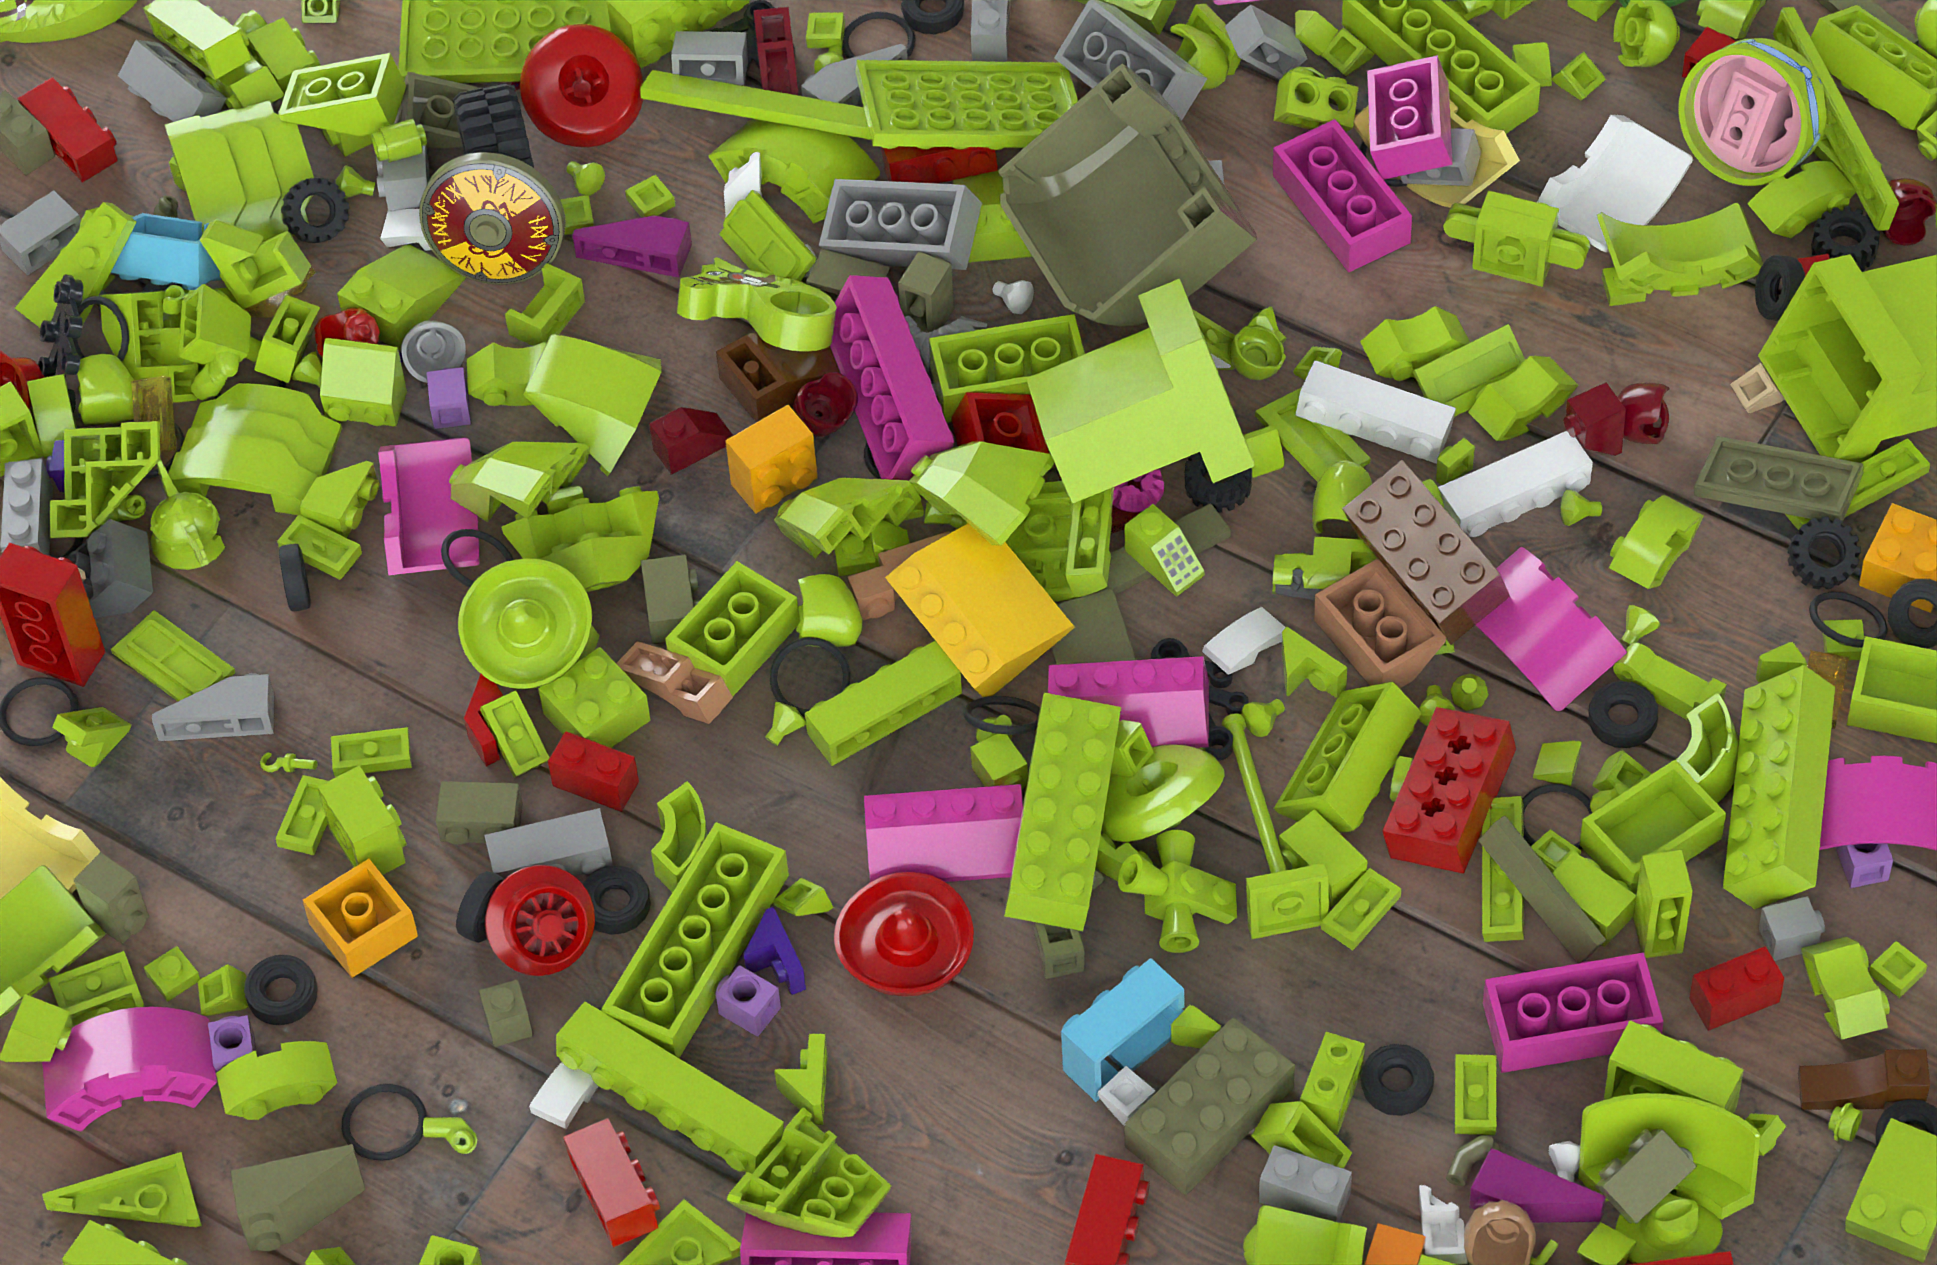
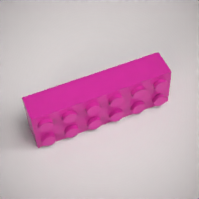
M849 275L835 301L836 315L830 347L840 373L846 376L857 390L858 404L855 412L881 479L909 481L914 476L911 472L912 468L923 456L927 455L930 457L932 454L953 447V434L949 430L942 412V406L937 400L931 385L930 376L927 375L920 357V351L915 345L909 323L905 320L899 305L898 296L895 294L889 278Z

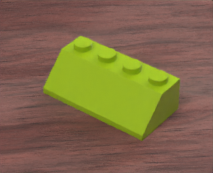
M1858 5L1819 18L1810 38L1829 73L1841 80L1840 82L1844 87L1857 91L1868 99L1870 105L1886 111L1896 118V122L1900 126L1912 129L1913 131L1917 130L1916 128L1937 111L1936 58Z
M1394 682L1342 691L1274 809L1278 814L1297 822L1315 809L1339 833L1354 831L1363 822V814L1371 800L1380 792L1383 779L1387 772L1396 764L1397 755L1405 741L1413 734L1414 725L1422 712Z

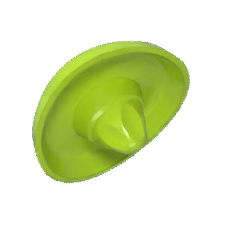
M525 558L507 561L483 573L466 593L458 617L459 637L467 658L478 672L487 679L501 686L513 689L537 688L560 678L578 661L585 649L590 634L592 609L589 597L582 584L572 573L560 565L541 559Z
M1160 745L1152 747L1154 753L1133 778L1112 774L1111 772L1101 832L1107 834L1111 840L1129 842L1155 835L1167 828L1177 827L1184 818L1202 806L1218 790L1224 779V768L1212 754L1186 745Z

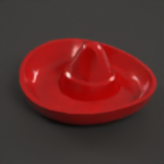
M571 24L551 31L532 48L522 68L520 93L523 106L529 118L544 135L564 145L596 147L609 143L621 136L636 120L643 103L641 86L644 81L637 58L628 45L618 36L595 25Z
M916 872L889 874L870 882L850 898L840 912L834 931L835 950L846 970L867 987L893 996L928 994L949 984L961 973L967 964L974 939V927L970 911L957 891L937 877Z

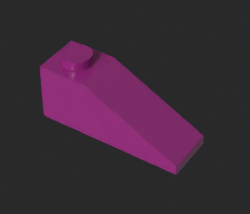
M655 215L575 229L572 235L576 258L677 278L681 275L692 246L689 222Z
M1491 1148L1471 1187L1469 1207L1477 1209L1488 1202L1505 1200L1525 1210L1532 1223L1600 1222L1604 1214L1606 1196Z

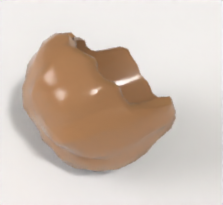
M1508 1201L1488 1202L1484 1206L1478 1207L1474 1210L1465 1226L1463 1248L1468 1262L1471 1265H1530L1536 1240L1535 1226L1525 1210Z

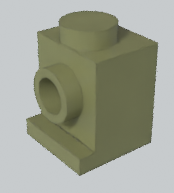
M1034 922V937L1044 968L1045 979L1084 971L1085 950L1079 930Z

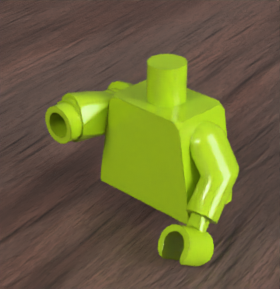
M202 284L196 290H190L189 293H184V290L177 285L167 288L165 299H163V311L173 315L181 312L179 357L205 365L192 382L191 391L200 400L217 396L225 385L227 378L235 376L238 372L239 362L244 358L253 362L257 361L262 341L250 336L251 316L246 310L233 303L224 292L213 290L205 284Z

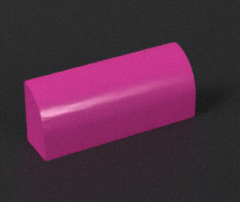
M746 1212L740 1248L741 1265H910L911 1213L873 1212L854 1236L840 1238L812 1235L781 1227Z

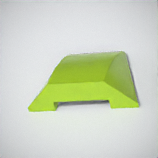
M551 335L523 395L556 427L562 426L577 441L576 443H584L589 446V454L601 464L599 469L608 477L639 424L662 372L661 359L604 347L572 337Z
M803 1107L785 1127L781 1141L752 1174L747 1172L728 1194L727 1201L748 1214L781 1227L827 1237L841 1238L854 1236L890 1192L891 1185L857 1154L848 1155L835 1143L837 1136L830 1130L825 1133L810 1121L812 1114Z

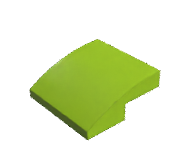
M125 951L48 978L58 1007L70 1011L65 1026L70 1028L105 1013L128 1008L145 1007Z

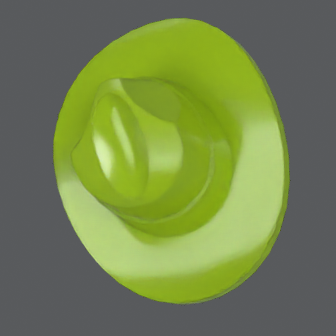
M1671 1190L1637 1224L1629 1223L1620 1214L1615 1230L1637 1241V1245L1628 1258L1633 1264L1712 1254L1722 1238L1723 1230L1720 1218L1705 1207L1697 1204L1696 1201L1676 1196L1677 1190Z

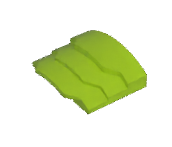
M270 101L238 110L234 108L200 118V115L165 124L166 133L175 162L181 174L195 221L202 222V235L204 233V224L214 220L259 234L264 237L263 241L288 231L289 228L286 224L284 225L282 220L284 216L281 213L284 196L293 185L300 181L314 178L297 124L281 121L278 114L273 112ZM313 195L307 197L301 206V215L308 224L305 209Z
M238 383L217 399L199 404L192 426L187 431L180 452H176L168 475L178 493H198L206 497L209 486L213 485L271 494L275 512L301 515L299 506L315 479L327 473L342 426L322 416L309 394L271 385Z
M1063 481L1044 482L1037 497L1033 500L1028 497L1025 503L1031 508L1027 517L1005 541L1054 602L1083 597L1108 587L1111 560L1109 544L1114 487L1072 504ZM963 518L961 527L968 524Z

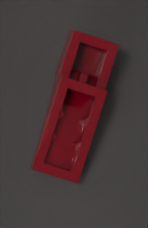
M789 7L754 10L762 89L799 96Z

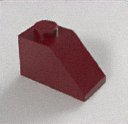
M1607 382L1567 400L1566 417H1564L1563 421L1568 434L1572 438L1577 437L1584 449L1614 456L1622 453L1626 408Z
M680 407L649 423L653 450L671 475L725 448V440L734 436L716 412Z

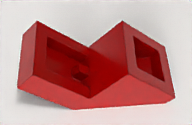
M480 674L464 716L468 739L487 767L499 761L500 758L496 740L489 730L480 708L504 695L496 683Z

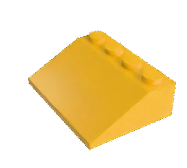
M969 523L915 552L885 577L971 686L982 697L993 696L1075 628L1006 542L1002 546L991 545Z

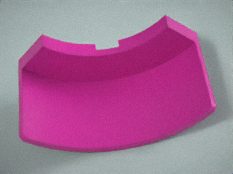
M463 437L381 446L378 454L384 503L391 502L392 512L384 515V545L388 575L447 569L441 556V547L445 538L452 532L461 529L479 531L478 516L451 499L452 484L449 483L453 472L460 464L467 466L472 462L470 440ZM461 537L451 543L449 557L455 568L479 565V538Z
M1520 547L1496 568L1501 574L1510 597L1475 626L1510 659L1554 710L1561 711L1620 660L1627 651L1596 615L1592 618L1582 606L1578 608L1574 604L1579 598L1559 577L1554 580L1541 560L1525 548Z
M1871 756V763L1846 765L1845 758L1828 760L1819 850L1853 844L1889 843L1918 846L1937 851V763L1927 761L1925 767L1903 764L1902 757Z
M135 1007L105 1013L74 1026L64 1050L55 1048L51 1060L42 1062L46 1118L82 1132L95 1119L113 1109L121 1107L122 1100L143 1096L144 1102L166 1101L195 1108L217 1082L208 1028L210 1020L200 1014L182 1009Z

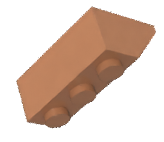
M1378 558L1315 594L1314 621L1370 686L1394 682L1399 689L1404 687L1418 676L1446 642V636Z

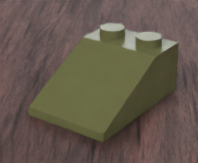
M353 1144L230 1171L237 1215L250 1252L256 1250L272 1251L280 1245L293 1242L365 1190Z

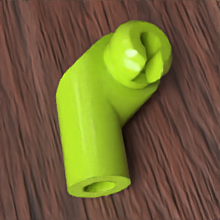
M127 495L96 530L109 519L119 522L140 518L146 511V500L140 495Z
M460 1117L424 1118V1138H445L454 1150L461 1154L470 1153L477 1146L476 1133L464 1119Z

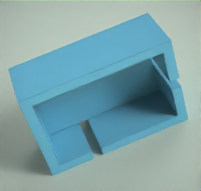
M145 213L132 217L137 223L111 273L119 274V278L124 280L147 278L151 279V283L156 285L179 283L182 284V288L187 290H196L202 284L222 280L220 278V270L200 242L202 222ZM209 223L204 224V231L206 230Z
M1151 958L1140 967H1132L1124 975L1121 983L1111 991L1105 990L1100 993L1089 1009L1081 1015L1076 1014L1064 1024L1061 1031L1063 1071L1095 1102L1100 1099L1098 1091L1119 1073L1104 1059L1105 1057L1109 1056L1122 1069L1127 1066L1130 1070L1134 1071L1171 1041V1024L1184 1011V988Z

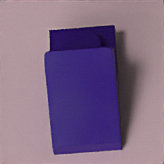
M774 907L766 909L744 953L745 967L754 973L771 966L778 983L785 982L791 995L806 990L804 969Z

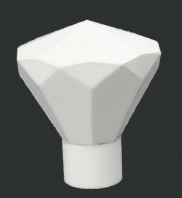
M1025 280L1010 284L997 281L993 286V293L1003 298L1006 306L1012 313L1022 314L1032 303L1034 289L1031 282Z
M1570 1141L1549 1145L1548 1153L1558 1172L1557 1176L1574 1182V1174L1579 1168L1580 1146Z

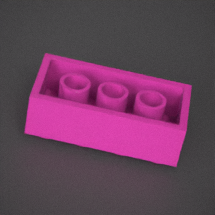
M1335 119L1273 148L1274 178L1348 273L1411 243L1412 215Z
M1644 953L1485 979L1483 1006L1501 1073L1610 1055L1613 1053L1630 1020L1640 1025L1647 1024L1653 1026L1662 1034L1664 1021Z

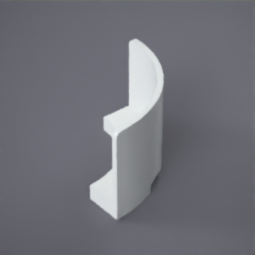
M1610 115L1595 141L1585 152V157L1588 160L1580 168L1573 165L1564 173L1550 177L1537 203H1545L1559 208L1558 225L1570 232L1585 235L1591 245L1603 252H1609L1597 214L1603 212L1625 223L1647 225L1672 195L1690 167L1693 157L1624 115Z

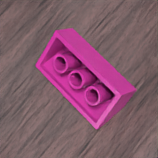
M1203 656L1049 665L1048 693L1121 707L1119 721L1126 720L1141 723L1151 747L1160 745H1186L1195 748L1209 747V679Z
M1021 784L864 796L870 882L899 872L928 874L944 882L1011 877L1023 810Z

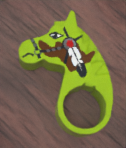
M715 257L713 264L702 265L701 274L680 279L677 313L691 320H707L711 317L744 318L749 321L762 340L773 346L793 351H817L825 349L832 344L836 304L830 296L806 283L759 271L741 269L721 258Z

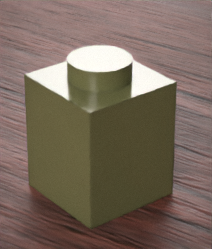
M518 979L479 990L484 1015L494 1047L533 1036Z

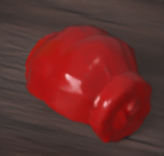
M350 308L336 314H327L320 318L314 327L317 351L322 358L326 338L378 344L380 330L376 319L362 308Z

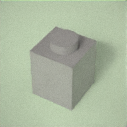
M1806 896L1763 907L1759 931L1766 948L1774 961L1802 954V947L1818 944L1821 933L1825 932V925L1821 912L1818 909H1813L1809 897Z

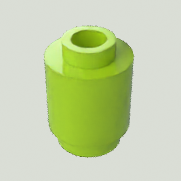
M413 119L380 127L379 132L371 134L374 151L379 162L387 160L390 163L422 154V146L427 145L422 124L416 125Z

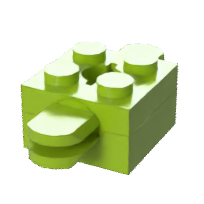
M1489 190L1481 209L1460 203L1453 204L1443 225L1444 231L1449 237L1474 243L1472 269L1541 287L1544 285L1552 263L1572 269H1579L1583 266L1590 249V241L1585 235L1558 229L1559 208Z

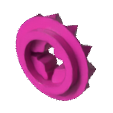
M1160 469L1133 479L1135 482L1140 481L1141 492L1133 485L1128 486V481L1114 487L1112 505L1129 512L1144 511L1150 505H1156L1164 493V481Z

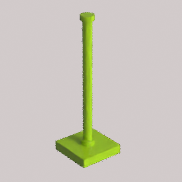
M1241 714L1228 715L1222 720V727L1227 728L1232 733L1233 750L1271 874L1246 878L1247 919L1251 939L1321 926V921L1329 913V884L1325 863L1286 870L1244 733L1246 728L1245 719Z

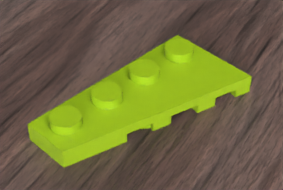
M103 202L17 304L15 309L39 328L43 320L51 321L57 303L54 301V287L56 282L61 281L64 275H72L74 279L82 281V301L93 296H99L137 221L113 203ZM90 305L86 309H84V311L80 315V317L82 318V326L86 321L93 305Z

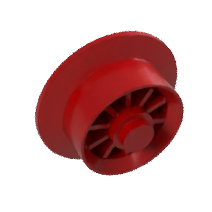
M549 865L525 867L505 878L493 892L485 915L487 939L496 956L511 969L531 976L555 974L575 963L588 947L595 925L593 903L584 885L569 872Z

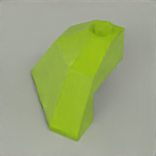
M212 288L213 290L224 292L233 303L240 306L228 288ZM166 291L100 295L115 303L126 319L129 330V345L122 363L128 369L131 376L164 403L197 401L198 398L191 391V384L205 365L179 357L181 312L173 315L163 311V299H165ZM100 304L102 332L114 356L117 357L122 342L120 324L115 314L108 307Z
M160 422L121 423V427L64 429L65 500H50V538L90 537L159 462Z
M512 441L472 461L467 466L460 464L449 480V483L452 484L451 499L486 522L490 521L502 503L528 519L541 500L548 504L561 486L568 487L572 484L588 462L589 446L584 443Z
M970 442L932 454L930 457L927 455L923 456L912 468L911 472L914 476L909 482L940 513L959 514L991 545L1002 546L1027 517L1031 509L1025 504L1028 497L1032 500L1037 497L1045 482L1044 474L1052 468L1055 462L1051 454L986 442Z
M838 478L801 492L794 499L785 501L779 508L774 521L783 535L816 559L822 551L829 555L849 531L864 541L883 518L898 527L921 501V497L913 484L908 480Z

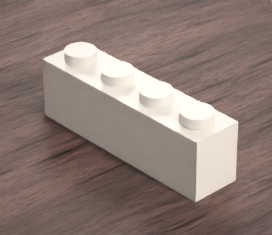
M1315 360L1300 391L1296 416L1437 464V458L1442 452L1450 434L1456 408Z
M1565 431L1439 486L1438 489L1443 499L1444 509L1468 537H1477L1485 533L1489 528L1503 522L1514 521L1521 514L1534 508L1546 507L1555 499L1562 497L1567 489L1576 492L1583 490L1590 484L1593 462L1575 437L1572 438Z

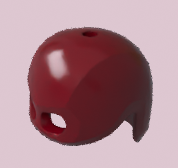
M1900 178L1889 181L1888 183L1899 205L1889 230L1882 231L1885 237L1895 244L1904 246L1916 244L1926 236L1925 221L1936 213L1937 202L1928 185L1914 179Z
M830 372L823 375L821 379L808 382L802 386L795 396L793 408L797 416L815 437H823L833 434L848 422L857 407L858 393L854 384L846 376L837 372Z
M1644 382L1631 384L1621 391L1618 399L1626 408L1623 435L1625 440L1641 444H1658L1663 440L1669 423V412L1663 397L1666 391L1670 390L1669 387L1664 384ZM1660 417L1661 426L1655 428L1654 423L1657 422Z

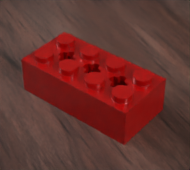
M9 542L0 556V617L17 664L84 687L105 654V649L78 566L67 558L59 557L57 559L42 554L34 547H22Z
M1440 707L1435 708L1382 830L1391 859L1465 873L1481 835L1482 826L1489 808H1492L1493 798L1497 797L1516 751L1510 721Z

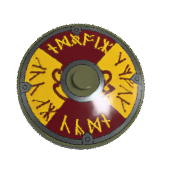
M497 153L466 154L452 159L441 166L429 180L421 198L419 209L421 230L434 254L446 266L460 275L487 284H515L537 276L542 272V268L546 263L551 264L565 234L564 208L557 192L549 181L530 165L513 157Z

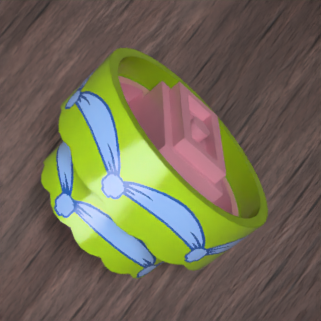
M1743 39L1707 55L1691 69L1680 92L1679 121L1683 136L1691 152L1712 174L1737 185L1758 186L1770 183L1776 178L1779 179L1812 154L1819 144L1825 129L1827 111L1823 84L1819 75L1813 70L1812 65L1807 59L1795 50L1772 39Z

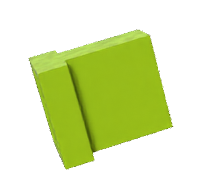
M1851 254L1813 263L1758 354L1759 359L1821 456L1862 463L1872 456L1881 440L1937 427V255L1864 272L1860 270Z
M1180 279L1138 295L1150 328L1026 378L1045 442L1072 504L1198 452L1201 453L1213 483L1255 466L1230 399Z

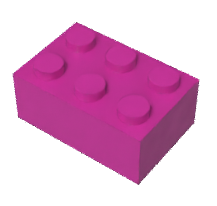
M1438 56L1367 71L1370 153L1383 180L1453 165L1449 83Z

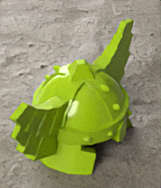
M160 458L156 465L167 498L160 502L152 514L150 530L153 531L150 539L152 552L161 563L173 569L191 570L203 567L215 560L225 549L220 535H216L219 525L218 521H220L218 511L211 500L198 493H178Z

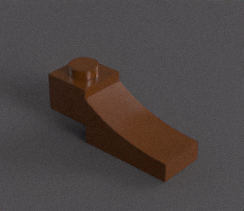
M1885 1049L1884 1054L1857 1061L1799 1066L1798 1082L1801 1110H1834L1837 1106L1843 1108L1847 1103H1852L1855 1109H1883L1885 1101H1903L1907 1099L1927 1101L1930 1089L1927 1049Z

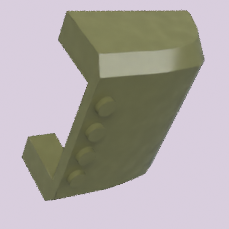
M1123 63L999 170V174L1003 177L1004 193L1000 194L1001 207L1063 306L1098 323L1119 327L1136 326L1146 323L1147 319L1138 295L1180 279L1188 297L1257 240L1255 230L1174 109L1156 89Z

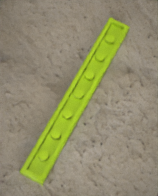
M1784 7L1780 12L1773 36L1777 42L1795 50L1807 59L1812 65L1813 70L1819 75L1823 84L1827 111L1824 132L1877 231L1889 230L1899 202L1794 7Z
M656 70L651 71L641 86V98L646 100L871 140L864 107Z

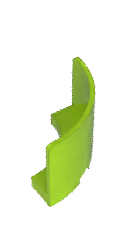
M757 119L749 120L708 155L725 183H727L729 172L735 167L740 169L749 162L750 156L754 152H759L762 170L761 184L764 185L767 182H771L782 187L780 192L794 201L806 213L813 224L824 220L826 217L835 179L874 181L880 175V170L873 160L847 135Z
M1734 203L1702 218L1658 226L1630 224L1616 220L1603 212L1597 214L1619 280L1625 285L1647 294H1651L1655 289L1670 291L1671 296L1698 295L1699 288L1720 284L1721 288L1724 289L1758 275L1763 265L1742 206L1738 203Z
M45 865L35 869L0 899V1019L9 1014L22 1001L24 994L32 997L46 986L49 980L45 975L50 971L54 970L58 973L65 966L68 968L106 935L103 929Z
M1642 1093L1614 1097L1594 1103L1583 1110L1578 1179L1590 1190L1602 1194L1595 1187L1602 1179L1599 1172L1614 1158L1617 1157L1621 1161L1628 1155V1145L1639 1133L1645 1129H1648L1650 1133L1654 1129H1663L1679 1147L1687 1149L1692 1154L1693 1163L1697 1166L1672 1189L1677 1190L1676 1196L1696 1201L1697 1204L1705 1207L1721 1220L1754 1203L1760 1133L1750 1123L1736 1114L1695 1098L1661 1093Z
M1263 1205L1259 1209L1253 1265H1362L1367 1228Z

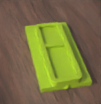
M751 190L745 200H739L723 222L724 228L719 235L750 270L801 282L817 260L814 254L755 190Z
M1506 324L1413 370V373L1424 398L1456 408L1455 417L1472 408L1476 402V395L1482 388L1489 383L1498 382L1510 376L1517 370L1525 358L1509 324Z
M1302 387L1255 411V417L1265 427L1276 425L1281 444L1317 482H1319L1324 472L1336 462L1349 460L1362 467L1371 462V458L1348 434L1296 416Z
M155 610L111 648L112 654L176 701L185 699L236 673L232 666Z

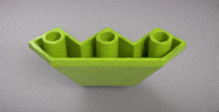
M640 486L620 490V497L606 503H590L589 498H582L568 502V509L553 515H538L537 510H534L527 519L518 513L515 515L516 521L502 526L503 534L523 559H541L560 565L577 578L586 592L612 587L627 581L641 566V560H646L649 557L659 502L658 491H642Z

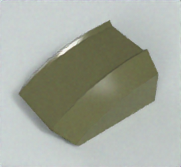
M408 72L404 80L406 89L397 114L396 123L413 119L416 125L422 124L427 139V148L462 147L453 98L460 92L478 88L476 86Z

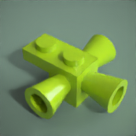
M1169 830L1159 834L1156 838L1163 867L1158 869L1140 855L1132 854L1124 861L1120 868L1118 886L1123 892L1143 894L1145 914L1163 921L1159 941L1160 947L1168 952L1184 953L1194 950L1199 945L1192 917L1193 914L1198 913L1225 924H1229L1237 918L1236 884L1191 867L1195 844L1194 835L1184 830Z

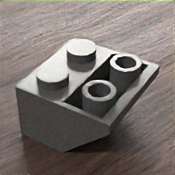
M109 519L67 557L78 568L85 571L86 579L83 581L94 618L131 613L153 594L148 536L145 531Z

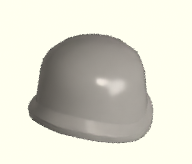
M430 320L423 321L411 329L403 340L401 352L405 367L410 374L418 380L428 383L427 372L437 371L443 368H460L466 354V345L463 335L458 329L447 323Z

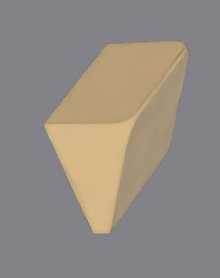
M1759 363L1730 384L1748 413L1785 400L1762 363Z

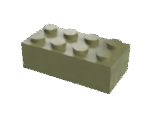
M1233 1017L1124 1124L1125 1148L1186 1196L1258 1125L1269 1104L1280 1103L1294 1089L1295 1064Z

